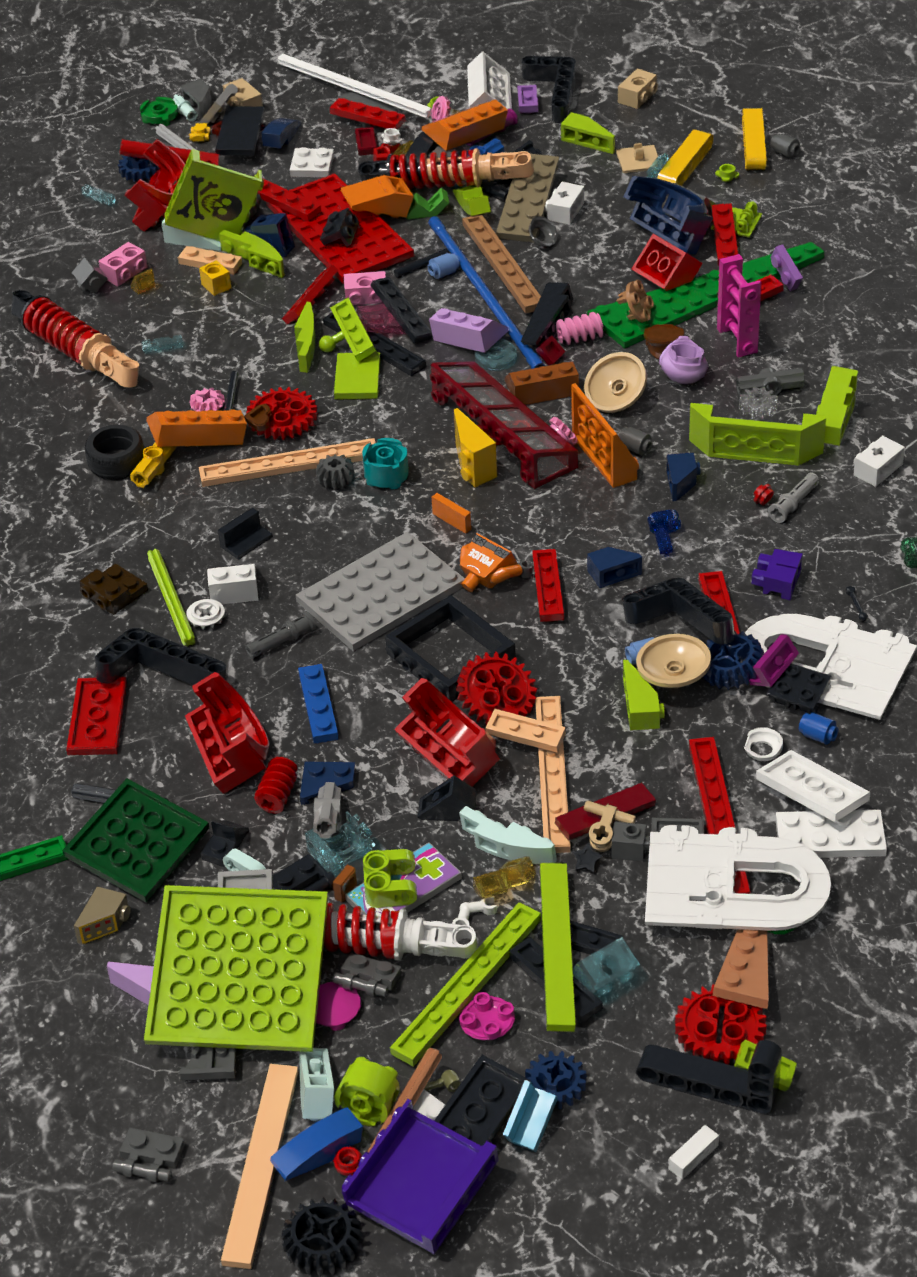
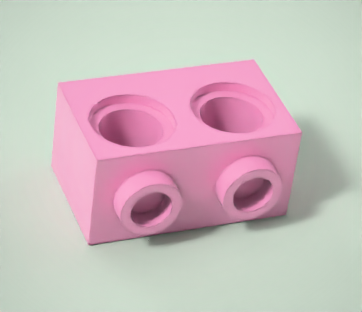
M127 242L99 260V267L107 276V281L120 286L147 268L146 254L143 249Z

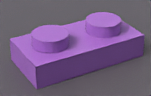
M536 85L517 86L519 113L529 114L538 112Z
M779 245L775 247L770 257L771 263L781 275L782 282L787 285L790 291L798 288L803 277L784 245Z

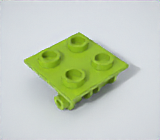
M754 201L748 202L744 210L732 207L736 235L750 237L758 224L762 213L757 212L758 207Z

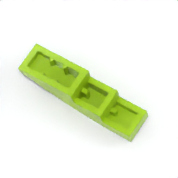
M306 302L294 326L299 371L305 373L309 371L316 346L314 315L311 302Z

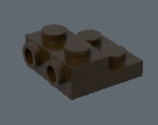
M116 563L104 572L95 569L79 581L82 596L87 600L93 601L102 610H106L112 615H115L148 591L146 582Z

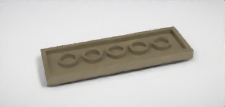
M530 153L534 173L528 178L512 179L496 231L499 239L535 243L530 237L529 226L532 218L536 216L544 217L545 205L547 200H549L559 165V157ZM534 228L532 231L535 238H538L540 231L538 228Z

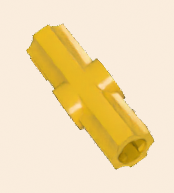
M155 442L153 446L146 447L143 450V459L130 474L131 481L141 488L148 485L155 475L164 472V463L177 446L157 447Z

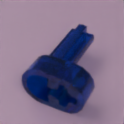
M676 510L657 511L650 514L647 519L650 531L655 534L660 555L664 554V557H668L669 553H673L669 533L681 527L679 513Z

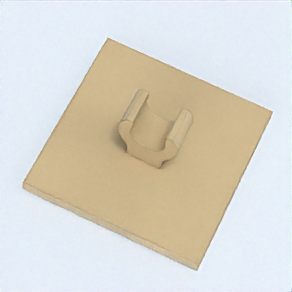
M637 143L631 148L616 149L623 173L662 169L654 145L642 146V143Z

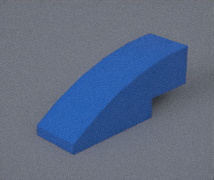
M346 1107L316 1122L298 1134L273 1154L270 1161L283 1179L287 1181L334 1161L336 1152L340 1149L359 1143L361 1141L363 1125L350 1109Z

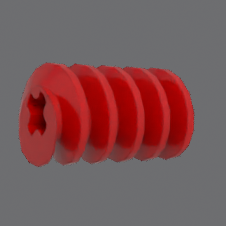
M275 757L268 763V767L254 796L256 804L264 811L271 814H279L284 810L287 798L290 796L294 782L297 780L296 772L298 766L293 761L285 757Z

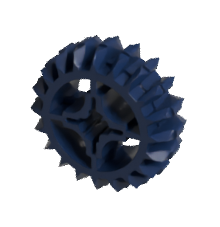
M744 631L739 634L735 632V640L728 644H717L712 640H707V647L711 654V665L703 678L711 686L716 685L719 690L724 686L728 690L733 686L739 689L742 684L748 686L750 679H756L757 674L753 667L764 655V650L758 639H755L752 634L746 635Z

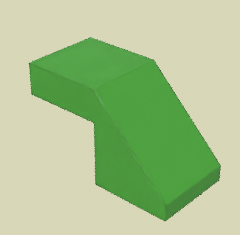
M440 188L428 201L415 193L407 219L437 216L449 204L447 191Z

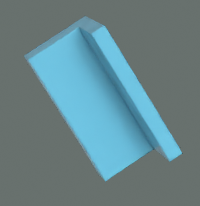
M525 1080L503 1132L505 1138L511 1143L536 1152L557 1102V1096L537 1089L531 1082Z

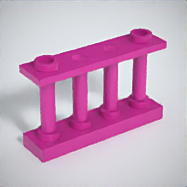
M740 254L719 260L717 313L718 331L720 333L732 331L737 338L736 356L738 358L758 353L761 298L760 280L748 283L742 276L743 258Z

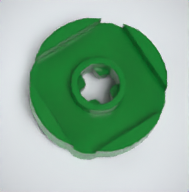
M156 97V101L150 102L149 99L141 104L142 122L146 124H163L168 126L170 121L178 115L177 104L168 97Z

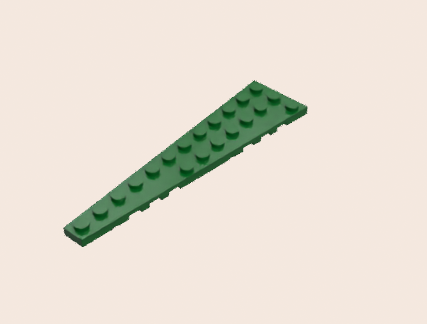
M813 242L786 249L798 270L823 259L825 252ZM772 254L743 263L742 276L748 283L770 274L776 279L781 278L778 270L771 263L770 257ZM712 270L708 274L695 277L691 282L668 291L660 288L647 292V296L649 295L653 299L654 307L651 308L650 320L641 323L637 319H628L627 315L630 314V309L627 302L599 305L595 309L588 310L587 315L591 312L598 313L602 320L603 331L625 349L645 340L644 330L656 324H672L676 326L718 307L719 270Z

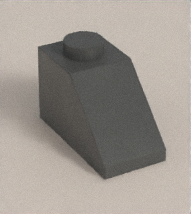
M200 78L182 85L181 91L182 97L189 101L192 108L197 111L198 116L203 118L212 103V89L209 84H206Z

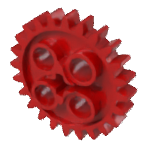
M279 387L278 391H274L271 388L270 393L263 391L262 397L256 395L255 400H250V405L247 406L246 412L247 414L261 404L268 405L272 412V416L269 419L270 426L264 431H257V434L262 435L265 433V438L272 435L274 440L278 436L285 440L287 435L291 438H294L295 433L302 435V430L309 431V426H314V421L317 420L318 415L316 401L312 400V395L306 396V391L299 393L298 388L291 391L290 387L286 390H282Z
M485 652L483 659L476 655L474 662L468 660L466 667L463 666L457 679L456 691L460 692L457 699L464 701L462 709L470 708L469 717L474 714L478 715L476 722L485 719L486 726L494 709L526 717L531 712L537 698L535 697L537 688L533 687L536 680L528 679L531 671L524 672L525 664L516 665V657L509 661L506 653L503 658H499L497 652L494 653L493 657H490ZM501 675H505L509 679L503 678ZM477 679H481L485 683L479 682Z
M712 984L711 991L701 987L700 995L692 991L691 999L684 997L683 1006L678 1005V1011L675 1015V1034L678 1035V1043H684L685 1052L693 1049L694 1056L702 1055L703 1058H711L716 1062L724 1060L725 1064L729 1065L730 1059L736 1061L741 1043L744 1040H748L756 1045L760 1040H764L767 1027L766 1015H762L763 1008L713 996L715 984ZM724 1006L722 1040L718 1044L716 1039L720 1007Z

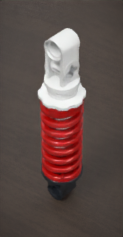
M328 903L323 948L326 947L329 952H335L340 948L342 953L348 954L354 949L357 955H364L368 950L372 957H377L383 952L386 958L401 961L404 952L413 953L414 956H420L423 953L432 956L470 958L478 949L476 933L468 925L448 924L440 921L429 922L419 917L416 920L408 919L407 911L404 909L391 911V917L390 910L383 909L381 916H376V909L374 907H370L367 915H364L360 906H355L353 913H348L347 905L342 904L339 906L338 912L334 911L333 904ZM462 939L471 940L466 945H461L458 943Z

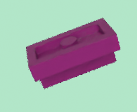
M781 634L754 665L753 669L757 676L756 679L749 680L750 685L771 687L797 657L799 652L788 635Z

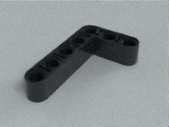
M557 56L524 57L522 59V78L524 80L555 82L551 102L552 121L561 124L570 114L576 80V60L572 57Z
M671 578L629 593L622 598L625 621L628 624H639L675 611L714 643L728 644L735 640L731 613L683 578Z
M140 628L127 630L95 656L96 679L101 683L116 681L137 663L191 685H195L214 672L220 674L226 680V664L224 662Z
M760 1040L757 1042L749 1068L746 1070L665 1047L647 1045L636 1069V1075L647 1083L748 1111L767 1114L772 1109L779 1088L782 1050L775 1042Z

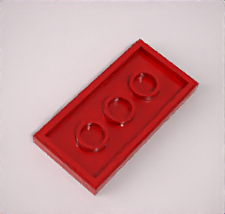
M120 677L112 683H101L96 678H78L67 741V755L117 754L127 689L126 677Z

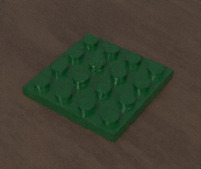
M126 778L66 845L62 852L64 857L142 901L147 902L210 827L209 822Z

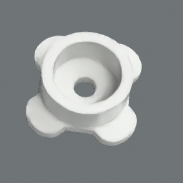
M386 129L381 135L384 138L383 143L396 145L402 142L399 130Z

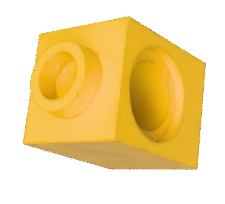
M217 260L199 267L201 284L213 296L231 289L230 272Z

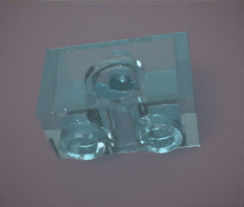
M621 937L578 962L573 968V975L594 995L598 994L600 998L613 990L612 985L620 981L621 984H624L635 977L634 971L640 964ZM602 965L608 966L612 971V975L606 974L602 970Z

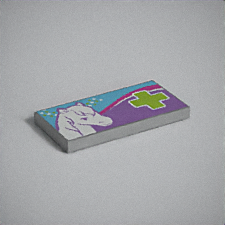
M428 842L413 852L415 855V869L413 872L405 875L391 876V880L406 879L416 883L417 900L410 905L375 908L376 916H381L383 909L390 910V917L391 911L404 909L408 913L462 879V873ZM364 882L345 894V900L353 908L360 906L362 914L367 915V911L371 906L367 904L365 899Z

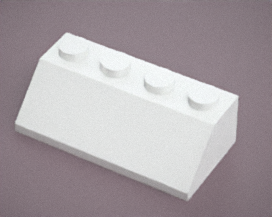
M482 51L467 66L469 108L496 99L505 108L512 109L510 73Z

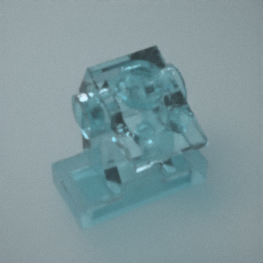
M348 811L346 812L347 822L341 826L340 834L333 838H320L317 833L313 832V829L305 832L308 852L327 872L330 871L335 878L341 873V867L364 857L375 846V843L370 838L373 834L364 822L361 824L357 823L361 819L357 813L352 817ZM346 846L349 847V848H347V849L344 850V851L336 852V851H338V850H340V849H342V848H344V847H346Z

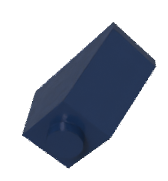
M694 452L667 454L666 473L672 501H678L696 485L697 475H700V462L695 461Z
M606 547L587 554V571L598 587L602 588L641 575L642 556L638 553Z

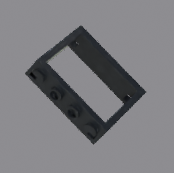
M450 595L385 636V650L390 659L396 660L405 671L411 672L418 680L421 678L427 679L453 702L460 693L456 691L457 679L460 673L450 679L408 647L407 644L449 619L491 652L489 653L490 657H493L494 653L497 652L499 658H503L506 653L508 660L511 661L516 657V651L513 641L454 596Z

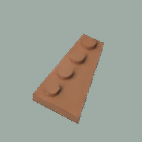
M737 929L714 985L713 996L768 1009L767 930Z

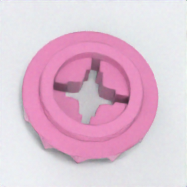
M440 96L434 102L431 111L432 122L450 116L449 111L451 107H449L450 101L447 97Z
M213 387L209 390L205 388L202 391L196 390L195 394L191 395L190 406L194 411H217L225 402L221 391L214 390Z
M557 417L549 420L550 427L574 447L578 441L571 429Z

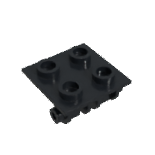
M791 663L769 688L766 695L769 696L772 703H779L788 708L794 704V710H797L800 706V710L808 714L817 713L819 708L817 703L830 681L831 675Z

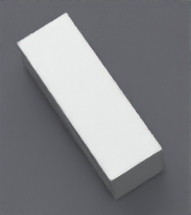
M704 1125L669 1158L668 1169L683 1180L718 1146L719 1135Z

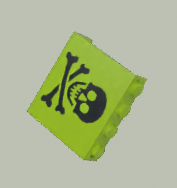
M191 149L166 209L165 225L220 241L219 234L223 230L241 235L243 224L249 220V210L256 204L257 192L261 191L264 185L262 171L258 170L254 177L201 161L200 151Z

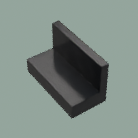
M253 507L218 529L220 547L238 560L273 537L270 531L260 525L259 511Z

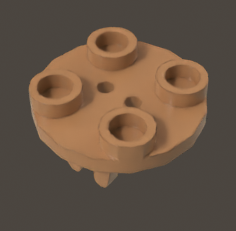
M641 280L629 282L626 286V291L618 295L617 302L619 304L628 303L630 314L627 317L629 320L637 319L641 323L646 322L651 318V308L654 307L653 299L651 296H647Z

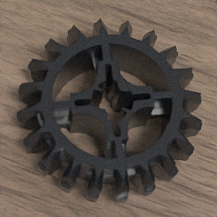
M324 1197L321 1203H315L311 1198L309 1206L306 1207L300 1203L298 1207L299 1212L291 1210L290 1219L285 1220L284 1230L281 1233L283 1251L287 1254V1259L290 1263H295L298 1271L305 1268L306 1273L310 1275L316 1270L321 1277L324 1271L329 1270L334 1275L336 1267L345 1270L346 1262L353 1263L355 1254L360 1252V1243L363 1240L361 1222L357 1219L354 1210L349 1211L346 1203L339 1206L336 1198L331 1203H327ZM309 1228V1231L304 1234V1237L302 1239H300L302 1233ZM345 1233V1236L341 1240V1242L335 1245V1242H337L340 1239V1236Z

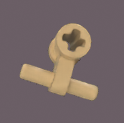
M586 801L584 805L585 811L602 816L600 822L594 823L589 829L590 845L598 852H606L612 847L613 831L611 827L614 820L625 823H635L636 820L634 815L619 811L617 807L609 804L603 806ZM601 834H605L606 837H602L601 840H597V837H600Z

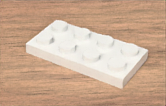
M792 750L756 771V779L833 822H837L870 800V792Z
M854 810L837 822H833L815 811L776 812L777 838L789 839L800 843L814 851L819 858L886 856L887 848L881 810Z

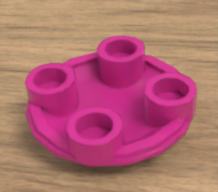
M333 982L320 985L316 1023L329 1026L335 1031L343 1029L346 1023L351 1021L360 1010L361 998L357 990L354 988L353 990L343 989L342 985Z
M480 992L462 1010L459 1016L460 1026L472 1038L494 1040L505 1035L512 1028L515 1021L514 1006L502 998Z

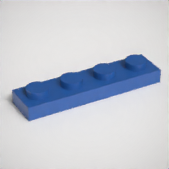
M322 664L298 668L314 744L339 740Z

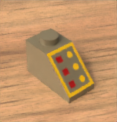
M97 886L74 924L77 943L84 944L118 931L122 923L128 920L131 911L126 894Z

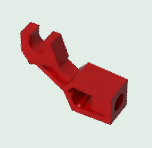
M383 143L380 147L373 149V161L387 160L389 154L401 151V144L388 145Z

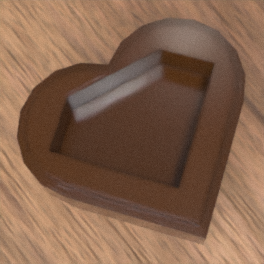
M261 404L244 415V418L255 430L264 431L270 426L269 419L272 416V412L268 405Z

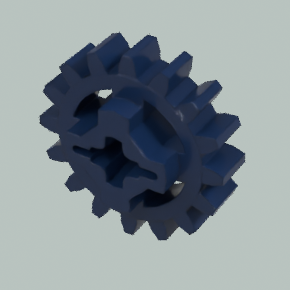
M122 156V160H119L118 165L121 177H126V180L133 179V182L139 181V179L144 181L145 178L150 180L151 176L160 169L150 160Z
M549 1051V1057L546 1058L539 1054L538 1062L531 1060L530 1069L525 1070V1077L530 1080L535 1088L557 1096L556 1104L559 1110L562 1109L563 1103L573 1106V1098L580 1100L582 1098V1091H586V1071L583 1070V1063H575L574 1055L565 1058L564 1051H561L558 1056H554V1053Z

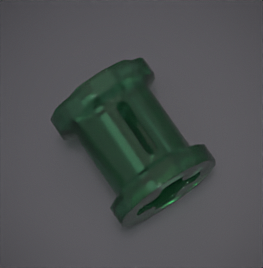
M907 537L901 541L900 549L905 555L904 564L909 568H917V537Z

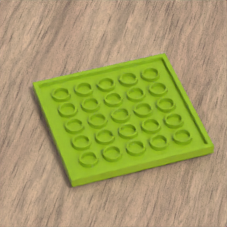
M165 885L145 1027V1044L313 1052L328 892Z

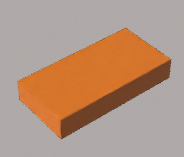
M438 493L431 497L432 513L465 534L471 530V512Z

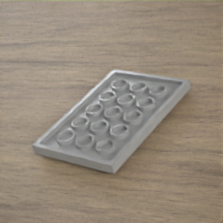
M406 532L296 594V602L352 651H355L463 588L461 583L465 578L410 533Z

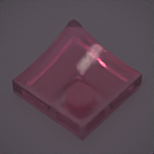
M384 303L357 306L356 312L366 332L406 334Z

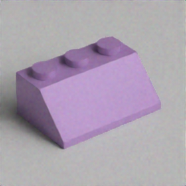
M445 308L438 310L429 319L434 341L483 353L509 331L507 326L494 320Z

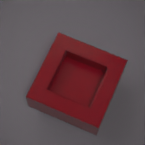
M553 336L547 338L536 349L548 366L555 363L566 352Z

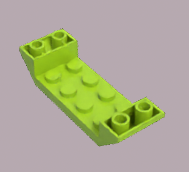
M690 404L689 441L708 457L799 466L823 454L826 416L803 414L802 425L713 417V405Z

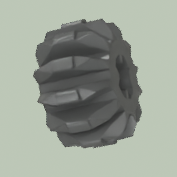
M327 455L326 459H320L316 468L320 485H325L326 489L333 487L334 490L337 487L344 489L345 485L351 484V480L354 479L355 475L353 463L345 455Z

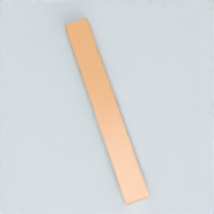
M372 438L200 466L202 487L316 469L320 459H326L327 455H345L346 458L351 459V462L363 461V448L370 442L371 445L376 442Z
M560 696L537 697L535 701L536 720L562 726ZM562 741L557 753L538 748L543 837L550 839L555 844L556 853L571 852L570 840L568 841L555 825V817L568 812L564 745Z
M269 1065L221 1258L222 1266L252 1269L275 1173V1167L271 1163L270 1158L281 1147L298 1076L297 1066Z

